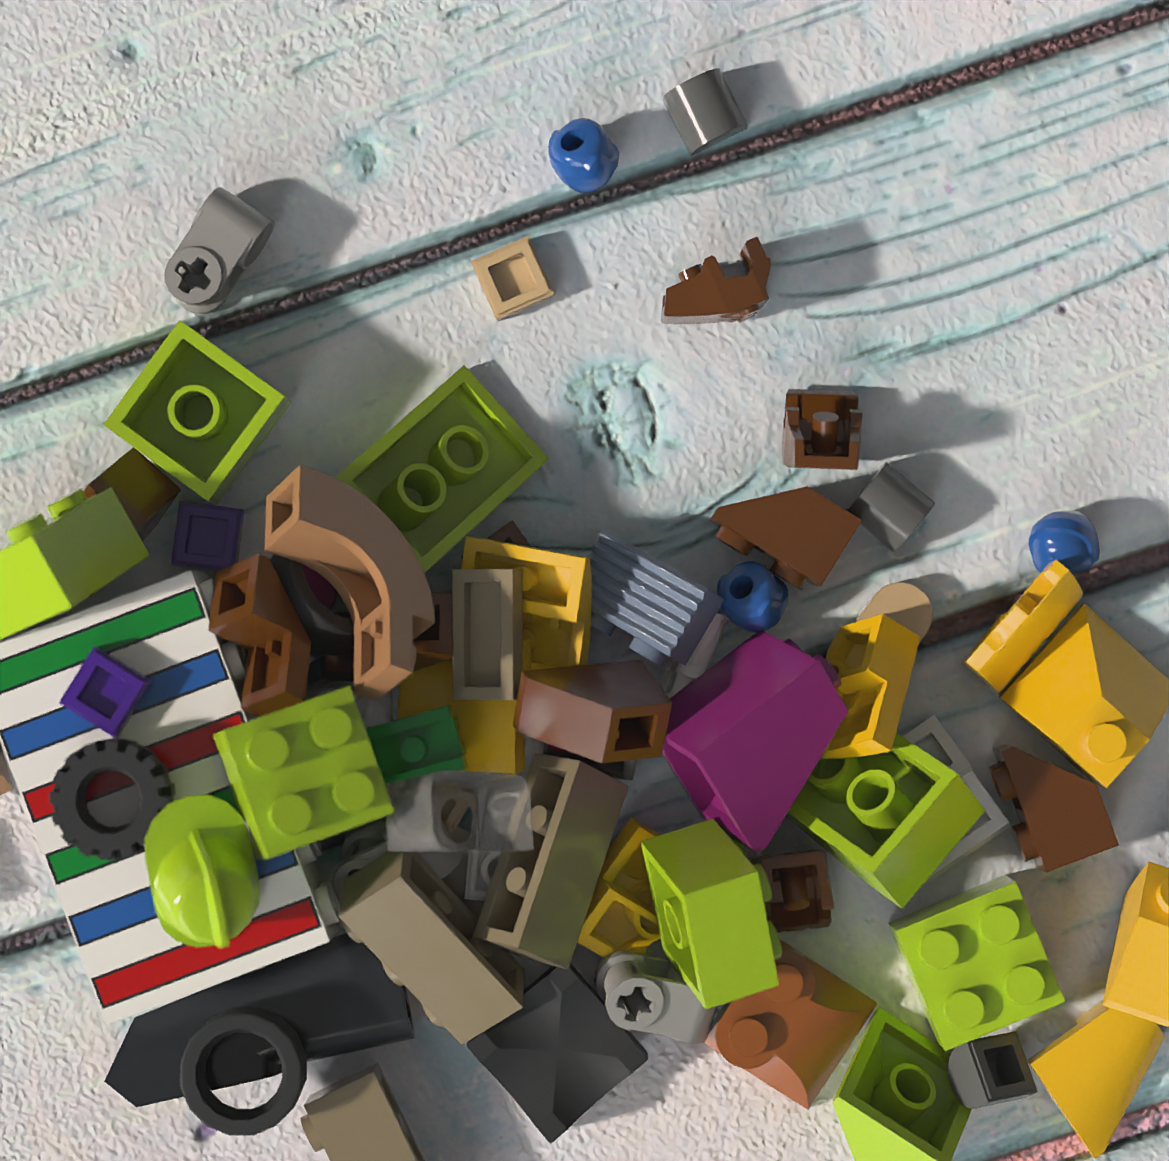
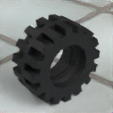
M128 739L99 740L73 752L64 760V765L57 770L52 780L55 781L54 789L49 793V804H53L54 814L51 817L54 826L59 825L63 835L61 837L68 845L73 844L79 848V853L88 857H99L100 860L127 858L145 850V838L152 820L167 804L173 802V795L176 794L175 784L171 783L168 775L170 770L165 762L162 763L155 756L157 753L150 748L143 747L137 744L136 741ZM107 770L120 771L128 775L137 784L140 793V807L136 816L128 824L120 827H108L97 822L89 813L86 804V791L91 781L99 773Z

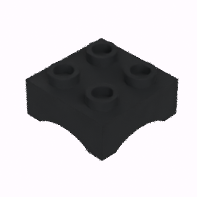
M571 963L569 969L551 966L524 990L523 1008L469 1040L466 1044V1047L507 1090L550 1144L561 1136L599 1099L648 1060V1053L629 1030L618 1027L610 1019L605 1002Z

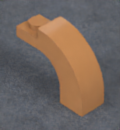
M299 465L266 496L265 551L308 566L321 574L338 591L349 610L354 627V694L377 701L413 672L417 656L413 640L435 623L430 588L412 547L396 525L379 507L346 483L325 473Z

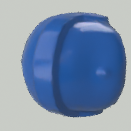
M588 118L572 120L560 130L554 131L548 145L551 166L564 184L579 193H590L600 189L607 184L618 167L620 152L617 146L607 137L600 124Z
M1056 511L1049 513L1041 518L1031 529L1029 549L1033 563L1040 573L1048 563L1054 560L1060 562L1072 574L1090 569L1093 563L1099 560L1100 547L1096 529L1091 520L1081 512Z
M754 561L740 563L728 574L722 575L717 584V595L724 599L720 606L722 612L739 628L753 633L767 631L776 626L782 619L788 604V588L781 579L770 572L766 565Z

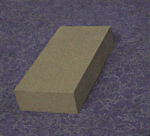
M522 569L452 570V700H517L521 673L523 671Z

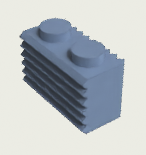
M607 530L602 531L599 534V540L593 544L592 552L586 556L590 558L591 626L608 636H611L616 626L635 637L628 648L661 667L668 656L686 666L724 599L709 588Z

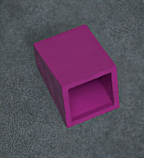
M764 631L756 632L670 698L672 707L662 751L663 757L699 815L705 820L714 819L729 837L755 855L763 851L770 843L848 713V709L836 690L841 686V680L834 668L824 657L819 654L814 657L809 656L791 639L783 642Z

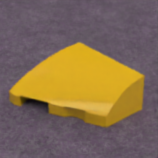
M1057 560L1048 563L1011 609L997 618L960 663L1000 695L1083 597L1082 589L1072 573Z
M883 613L841 626L827 650L826 660L834 668L841 680V686L836 690L848 709V713L820 759L861 757L892 751L920 636Z
M632 816L608 848L577 942L603 958L619 950H631L635 953L644 954L651 943L660 939L641 841L661 834Z
M1103 1000L1074 1020L1077 1024L1027 1060L1032 1070L1059 1106L1064 1117L1095 1159L1105 1152L1124 1113L1165 1039L1157 1023L1103 1006Z

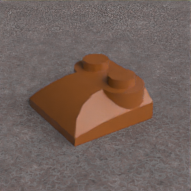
M779 938L782 957L774 960L779 985L724 1003L712 1021L707 1040L703 1043L720 1053L732 1065L743 1068L809 1110L878 1003Z

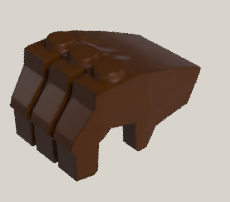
M758 236L747 240L739 254L747 274L746 276L725 278L714 256L705 258L703 265L698 264L680 272L678 276L681 282L666 288V294L663 296L661 323L706 324L719 322L733 323L735 321L741 323L754 317L757 311L763 308L769 299L766 284L771 268V259L766 256Z
M788 389L782 437L783 465L790 468L858 469L863 411L858 410L859 399L855 391L836 390V392H833L831 390L808 391L807 389Z
M809 850L773 856L764 855L751 859L752 865L759 863L768 878L772 898L771 901L764 903L767 920L772 922L777 933L782 931H799L807 928L829 927L832 922L831 909H834V901L825 850Z

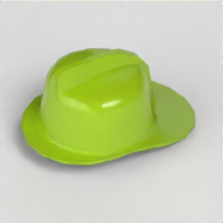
M206 794L186 795L167 804L152 820L145 838V863L155 912L163 930L177 942L193 947L217 946L222 948L229 946L230 939L236 937L251 922L259 905L260 885L250 834L242 816L228 802Z

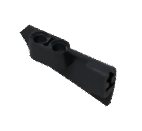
M346 932L332 938L330 942L226 980L136 1016L104 1082L135 1107L184 1097L180 1088V1061L189 1039L212 1016L233 1007H260L281 1016L298 1033L307 1054V1062L414 1039V1025L406 986L395 984L386 974L381 960L364 943L355 942ZM234 1033L222 1038L211 1049L206 1062V1079L211 1091L269 1078L282 1073V1062L277 1050L265 1038L253 1033Z

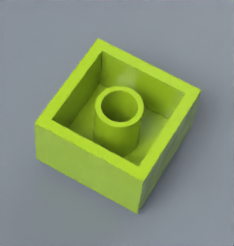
M179 320L103 425L205 500L219 504L289 408L292 401Z
M350 686L225 729L213 735L239 812L250 834L256 860L275 857L395 813Z
M714 819L641 841L663 953L703 1007L707 1010L778 986L779 982L774 960L782 957V948L774 925L766 917L764 903L771 901L772 896L769 881L762 866L759 863L752 865L746 858L742 845L729 838Z
M1006 875L888 923L935 1039L945 1051L1065 1002L1016 881Z

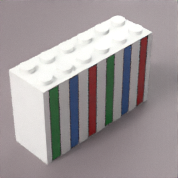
M190 570L0 642V741L106 1025L330 942L340 929L339 910L341 899L337 896L334 889V880L330 879L323 882L316 863L317 857L323 855L320 840L269 859L256 860L254 854L260 891L259 905L251 922L236 937L230 939L229 946L222 948L217 946L193 947L177 942L163 930L155 912L148 878L145 850L127 858L100 860L99 857L95 856L88 857L79 853V848L75 845H68L61 837L63 832L59 825L54 826L51 817L54 814L53 804H49V793L54 789L55 781L52 780L57 770L64 765V760L73 752L87 744L105 739L136 741L137 744L148 747L157 753L155 756L162 763L165 762L170 770L168 775L171 783L175 784L176 794L173 795V801L186 795L208 794L228 802L240 814L213 735L259 717L241 709L247 649L208 631L214 580L210 579L207 572ZM94 646L100 647L153 680L145 696L117 738L112 737L59 704L60 699ZM107 770L99 773L91 781L86 791V804L89 813L97 822L108 827H120L128 824L136 816L140 807V793L137 784L128 775L120 771Z

